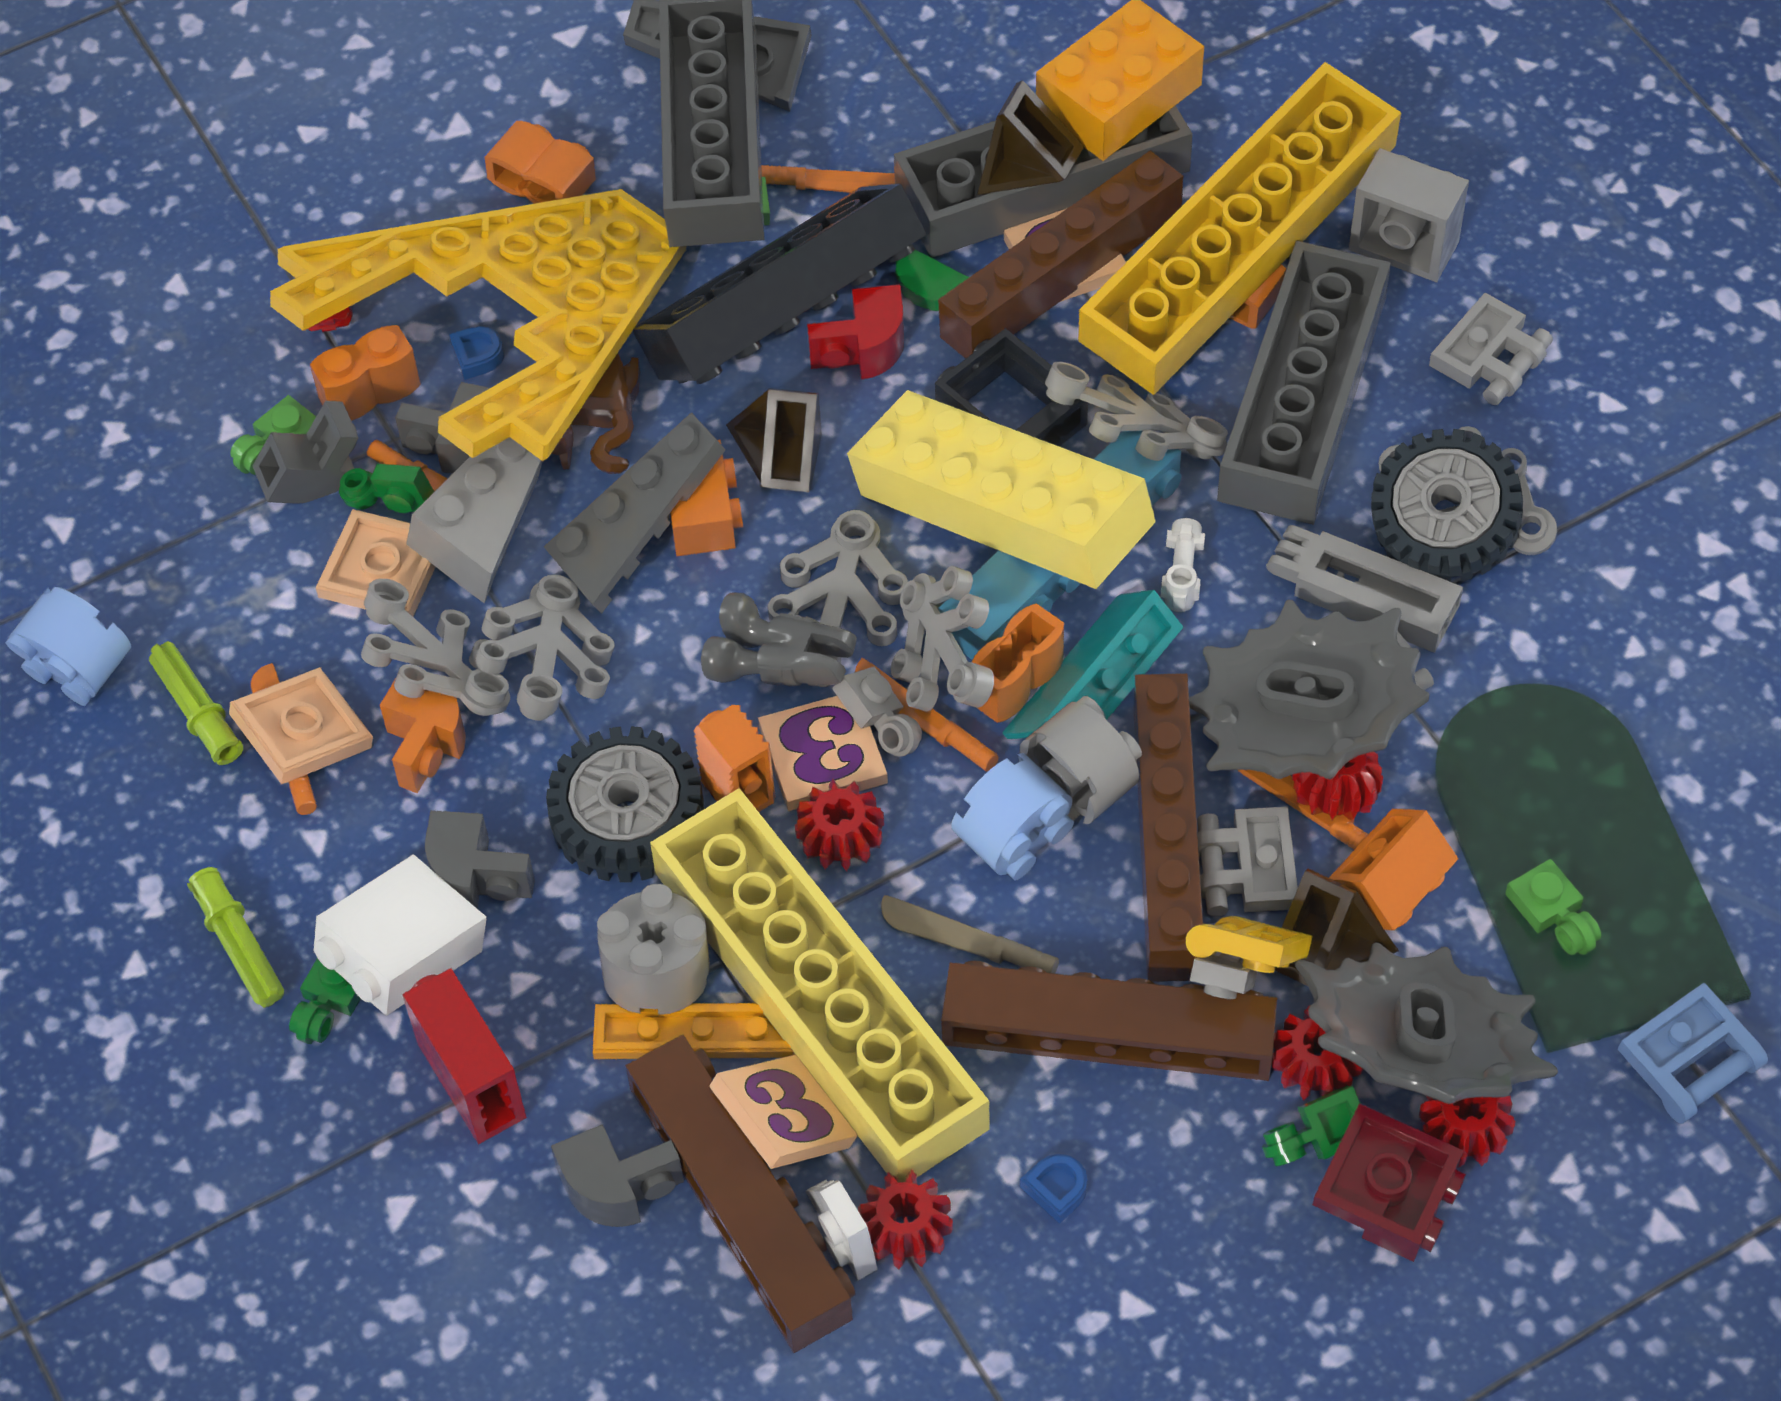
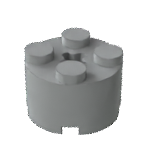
M1083 696L1077 702L1068 703L1020 744V753L1026 754L1072 797V806L1068 816L1073 821L1082 815L1085 816L1083 824H1090L1139 781V769L1136 760L1142 756L1140 746L1127 732L1121 731L1118 733L1105 719L1100 706L1088 696Z
M651 884L646 886L641 892L619 900L599 917L597 921V936L604 987L609 997L617 1005L630 1012L641 1014L640 1008L658 1009V1015L671 1014L691 1005L704 992L710 966L706 923L701 911L690 900L672 893V890L666 885Z

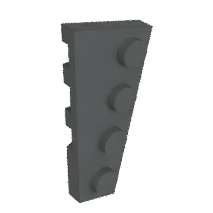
M634 0L623 33L625 45L660 59L659 1ZM754 16L759 99L790 112L812 36L811 27L805 24Z
M691 412L553 537L544 548L590 603L602 614L612 601L608 594L619 579L624 577L628 580L640 564L636 559L638 554L652 536L659 539L670 524L668 521L669 513L679 500L687 501L726 449Z

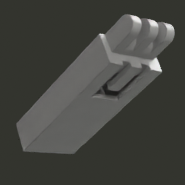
M1295 525L1287 527L1283 534L1284 540L1279 541L1275 548L1276 555L1270 557L1266 568L1272 574L1296 583V597L1330 611H1338L1345 617L1355 621H1368L1393 608H1400L1402 614L1398 632L1411 644L1434 653L1436 652L1460 606L1462 586L1415 569L1407 564L1322 531L1321 535H1318ZM1327 567L1338 570L1337 575L1327 572ZM1344 574L1356 577L1359 581L1352 582L1344 578Z

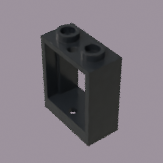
M1006 328L991 340L986 339L979 343L969 357L956 367L951 366L947 368L935 382L936 401L991 421L969 403L968 400L1006 372L1047 405L1017 428L1016 431L1059 447L1088 423V402L1075 399L1073 405H1063L1050 399L1046 394L1048 387L1045 381L1052 365Z

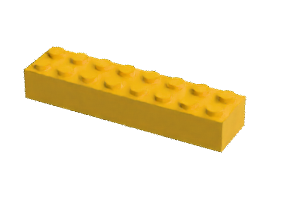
M1324 62L1079 309L1078 341L1152 395H1155L1290 256L1296 241L1303 242L1356 188L1379 148L1390 152L1396 146L1401 112Z

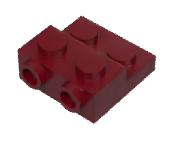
M1359 1103L1314 1196L1312 1205L1363 1228V1239L1414 1262L1420 1248L1431 1252L1445 1222L1435 1217L1441 1202L1444 1201L1453 1205L1466 1174L1458 1171L1457 1168L1464 1150Z

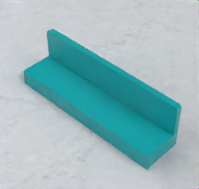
M1155 590L1118 595L1064 658L1057 673L1037 690L1004 729L1002 734L1007 739L1027 738L1068 703L1077 702L1083 696L1092 698L1100 706L1107 720L1135 687V675L1145 674L1183 629V625Z

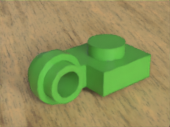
M287 395L253 423L256 435L245 434L235 441L230 451L234 466L242 473L248 474L250 472L256 475L252 465L271 432L307 434L316 416L290 395Z
M1552 859L1545 861L1507 884L1506 896L1537 933L1556 924V938L1568 954L1574 955L1579 953L1585 955L1595 949L1596 941L1601 939V930L1595 919L1588 912L1583 911L1579 914L1575 912L1581 908L1584 897Z

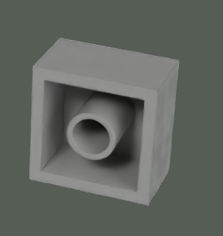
M1379 148L1356 189L1349 250L1366 257L1391 262L1393 267L1438 282L1459 243L1469 180L1456 176L1451 172L1442 171L1411 160L1404 155H1398Z

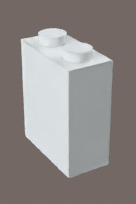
M413 854L316 916L314 952L326 968L334 969L349 982L355 993L363 1001L371 1002L387 1016L405 1004L402 994L409 991L417 981L428 975H438L450 968L454 971L481 953L487 917Z

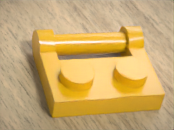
M1238 916L1221 918L1215 925L1201 924L1195 926L1186 936L1187 949L1197 958H1206L1221 952L1243 958V967L1264 973H1274L1275 967L1287 968L1290 963L1308 957L1312 941V935Z

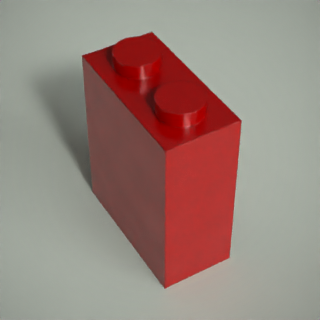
M452 968L438 975L433 974L423 977L409 991L403 993L402 996L417 1044L477 1143L480 1144L526 1119L514 1068Z

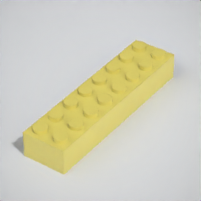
M740 788L650 842L657 877L672 890V893L685 897L698 907L705 919L708 943L752 1000L760 1006L769 1022L783 1040L790 1045L793 1053L804 1064L886 1173L890 1172L895 1176L897 1182H905L906 1175L911 1169L918 1177L990 1130L988 1098Z

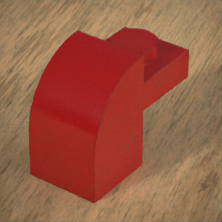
M900 284L852 289L853 320L807 324L811 369H835L848 365H859L861 380L878 376L889 370L898 361L904 348V320Z

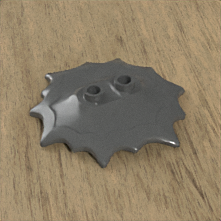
M1286 600L1281 614L1274 624L1264 629H1249L1244 641L1239 646L1230 648L1204 647L1203 656L1209 670L1208 687L1203 692L1189 697L1190 709L1208 718V723L1203 727V733L1218 745V750L1206 764L1209 771L1254 770L1269 774L1276 779H1282L1301 772H1311L1330 780L1351 759L1365 753L1385 749L1400 722L1427 703L1430 694L1417 686L1414 674L1421 655L1417 648L1402 647L1397 641V631L1402 614L1400 608H1393L1368 621L1349 620L1338 611L1316 620L1307 618L1293 600Z
M1373 943L1366 962H1356L1350 958H1345L1336 970H1326L1305 960H1297L1295 963V967L1302 975L1314 998V1003L1308 1008V1015L1326 1033L1318 1038L1320 1047L1363 1068L1377 1083L1418 1092L1443 1103L1453 1104L1466 1098L1506 1097L1512 1093V1086L1517 1083L1551 1078L1558 1074L1556 1066L1537 1057L1533 1053L1532 1047L1537 1041L1538 1033L1521 1023L1524 1015L1536 1002L1534 996L1502 994L1492 988L1486 977L1463 974L1454 964L1448 947H1441L1426 956L1402 958L1394 955L1381 944Z

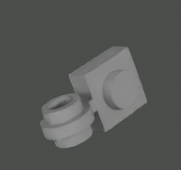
M875 666L844 675L841 683L835 684L832 687L861 729L872 725L875 726L879 732V743L886 752L900 757L911 754L917 749L922 738L919 723L908 715L897 714L904 706L892 691L890 683L878 672Z
M1221 953L1220 956L1212 955L1206 958L1194 959L1190 981L1205 984L1204 992L1206 994L1225 999H1236L1237 992L1244 994L1254 988L1257 971L1243 967V958Z

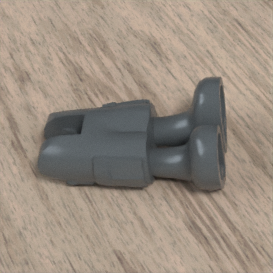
M732 592L724 597L719 611L720 625L726 638L711 636L707 639L702 649L701 667L707 679L720 683L735 681L746 675L760 674L761 681L766 684L787 685L790 687L800 686L804 683L812 686L827 687L841 683L846 669L840 662L826 655L843 658L851 657L854 653L857 637L848 630L821 624L808 616L802 617L780 613L771 622H767L760 618L758 608L750 596L744 593ZM760 647L758 652L745 649Z

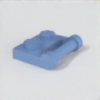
M1705 983L1621 1040L1617 1049L1661 1098L1667 1113L1680 1124L1685 1123L1697 1114V1106L1746 1071L1754 1073L1768 1063L1767 1054L1760 1043ZM1725 1041L1732 1049L1733 1054L1686 1088H1683L1674 1076Z

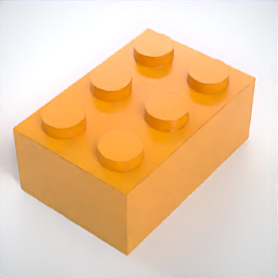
M1131 0L1036 72V95L1087 150L1104 161L1202 85L1204 45L1143 1Z

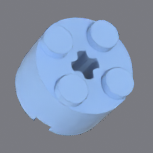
M48 587L5 642L14 653L25 659L21 668L29 676L42 684H46L50 678L62 684L61 690L66 696L82 706H85L97 694L131 649L130 641L113 622L106 630L104 625L96 618L100 612L77 595L59 587H54L51 591Z
M1024 753L1017 754L1019 763L1015 765L1006 758L990 769L964 798L971 806L964 818L956 812L951 824L953 832L997 874H1008L1014 880H1019L1031 870L1036 862L1035 853L1048 842L1053 845L1060 842L1074 825V821L1068 816L1072 806V797Z

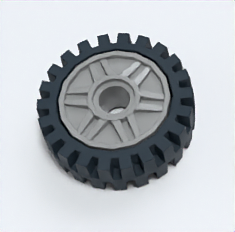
M1443 429L1432 430V437L1425 439L1423 433L1412 437L1411 445L1407 446L1403 442L1397 446L1394 457L1387 456L1381 464V473L1376 474L1371 494L1372 520L1381 547L1384 546L1389 558L1449 582L1455 576H1460L1461 582L1472 579L1473 572L1479 570L1481 575L1490 571L1492 563L1494 561L1500 563L1507 556V549L1509 547L1513 548L1518 537V530L1521 529L1523 517V495L1518 473H1515L1514 464L1509 457L1504 458L1501 448L1492 442L1489 446L1486 445L1485 438L1481 435L1474 433L1472 438H1467L1465 430L1453 429L1452 435H1444ZM1443 500H1453L1459 504V507L1451 512H1441L1435 508V505Z
M621 726L609 728V739L604 740L600 731L590 734L589 746L586 747L579 740L571 746L572 757L563 754L558 760V771L552 770L549 778L550 789H547L548 817L559 849L563 850L565 858L571 864L577 861L580 871L590 875L596 869L598 879L610 881L612 873H617L620 883L631 882L632 873L639 872L643 881L653 878L652 868H654L650 842L704 810L702 785L692 758L687 751L682 753L680 744L672 738L665 743L663 734L652 730L648 738H646L642 727L631 726L629 736H623ZM625 801L634 802L632 805L626 807L617 806L618 804Z

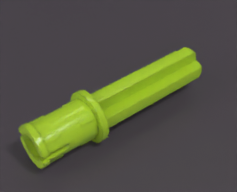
M167 641L161 645L155 644L151 648L152 654L149 656V662L188 719L187 729L192 735L199 736L211 754L212 760L218 765H226L236 760L242 754L243 744L237 739L225 721L226 711L220 704L213 703L174 643Z
M207 867L194 873L189 878L190 883H187V886L206 916L204 919L205 927L208 931L215 932L254 1002L263 1008L272 1006L276 1001L282 999L284 988L243 918L245 914L244 906L241 902L234 901L217 868Z

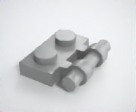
M1484 293L1431 353L1429 366L1469 389L1480 377L1488 380L1490 385L1484 390L1483 397L1488 403L1498 405L1505 396L1510 397L1522 385V376L1529 368L1534 369L1546 357V348L1552 343L1553 337L1543 328L1537 329L1532 336L1522 332L1526 315ZM1504 349L1514 354V357L1508 364L1497 359Z
M1288 807L1235 809V828L1219 829L1218 816L1208 813L1199 816L1197 819L1198 852L1202 860L1203 874L1200 876L1201 897L1206 899L1207 913L1211 916L1225 915L1228 912L1227 897L1230 894H1242L1244 912L1289 910L1298 886ZM1228 852H1237L1239 869L1224 870L1222 855Z

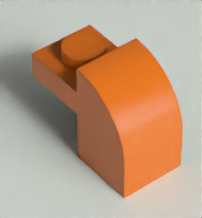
M394 680L380 703V709L387 732L404 738L392 758L399 787L418 793L426 778H431L437 773L443 753L457 759L461 758L466 742L465 730L456 697L425 690L421 697L409 698L396 691Z

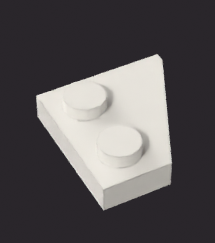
M824 1180L806 1190V1194L819 1214V1222L827 1235L824 1237L825 1244L836 1264L841 1267L848 1264L857 1280L878 1270L868 1227L842 1183L837 1180H830L828 1182Z

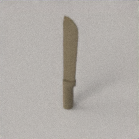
M887 895L883 896L881 909L884 919L897 930L989 958L998 964L1005 960L1020 967L1031 966L1043 969L1047 973H1056L1059 959L1055 956L1037 951L1034 948L1019 944L1002 936L997 937L898 898Z

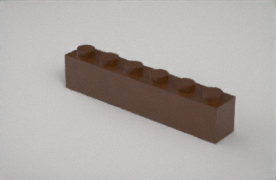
M1151 150L939 298L940 338L966 359L973 353L979 343L986 339L991 340L1003 329L1006 328L1013 335L1076 291L1078 289L1077 285L1120 254L1125 256L1146 241L1148 237L1153 236L1182 207L1183 175Z
M1188 674L1135 675L1133 710L1135 740L1142 751V756L1136 760L1139 769L1137 788L1147 980L1152 982L1190 981L1194 959L1197 957L1188 951L1186 936L1193 927L1203 924Z
M968 961L964 964L950 962L941 1019L942 1042L945 1046L1269 1081L1277 997L1264 996L1260 992L1249 990L1244 994L1237 992L1236 999H1225L1206 994L1204 992L1205 986L1198 984H1186L1181 987L1157 985L1143 978L1119 981L1101 979L1099 976L1087 972L1063 975L1047 973L1043 969L1031 966L1021 967L1017 970L993 967L982 961Z
M684 1034L625 1065L631 1092L662 1142L665 1143L672 1140L680 1158L683 1176L792 1352H798L852 1321L851 1298L856 1296V1292L848 1275L841 1266L832 1269L823 1255L827 1251V1246L820 1231L812 1221L804 1224L794 1208L798 1207L799 1203L788 1181L783 1176L777 1180L774 1178L765 1160L709 1087L713 1081L712 1079L716 1076V1072L706 1052L702 1048L694 1051Z

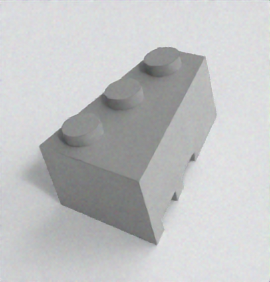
M510 437L474 458L469 457L412 514L406 545L429 560L431 564L481 602L485 603L514 531L520 522L536 485L542 461Z

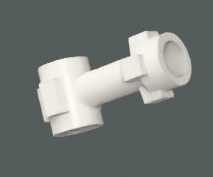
M1181 518L1174 521L1172 529L1167 530L1166 547L1174 548L1173 566L1168 569L1166 575L1162 576L1161 597L1165 598V604L1168 608L1175 612L1188 611L1193 607L1195 601L1199 600L1201 579L1197 578L1196 571L1193 569L1195 550H1204L1205 533H1201V524L1190 518Z

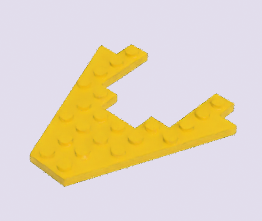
M618 189L283 246L278 249V265L294 276L295 279L270 291V307L304 331L412 273L418 275L445 296H449L469 284L484 278L538 317L516 329L514 335V346L535 360L536 363L441 415L438 420V433L471 458L478 456L510 437L541 461H544L550 456L686 251V246L669 247L665 219L624 190Z

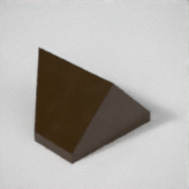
M1023 80L1016 83L997 115L977 195L1061 182L1066 179L1084 148L1081 142Z
M769 388L727 423L726 426L761 483L760 487L810 492L822 436L819 393Z
M1309 868L1305 870L1282 925V928L1312 935L1309 955L1301 960L1314 963L1326 970H1336L1345 958H1350L1356 962H1366L1373 943L1381 944L1393 954L1399 952L1396 945L1356 890ZM1296 961L1290 963L1287 968L1275 967V971L1308 986L1295 967Z

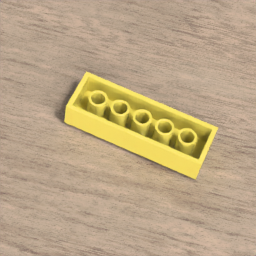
M909 390L891 406L847 453L861 496L1094 589L1100 586L1156 522L1145 478Z

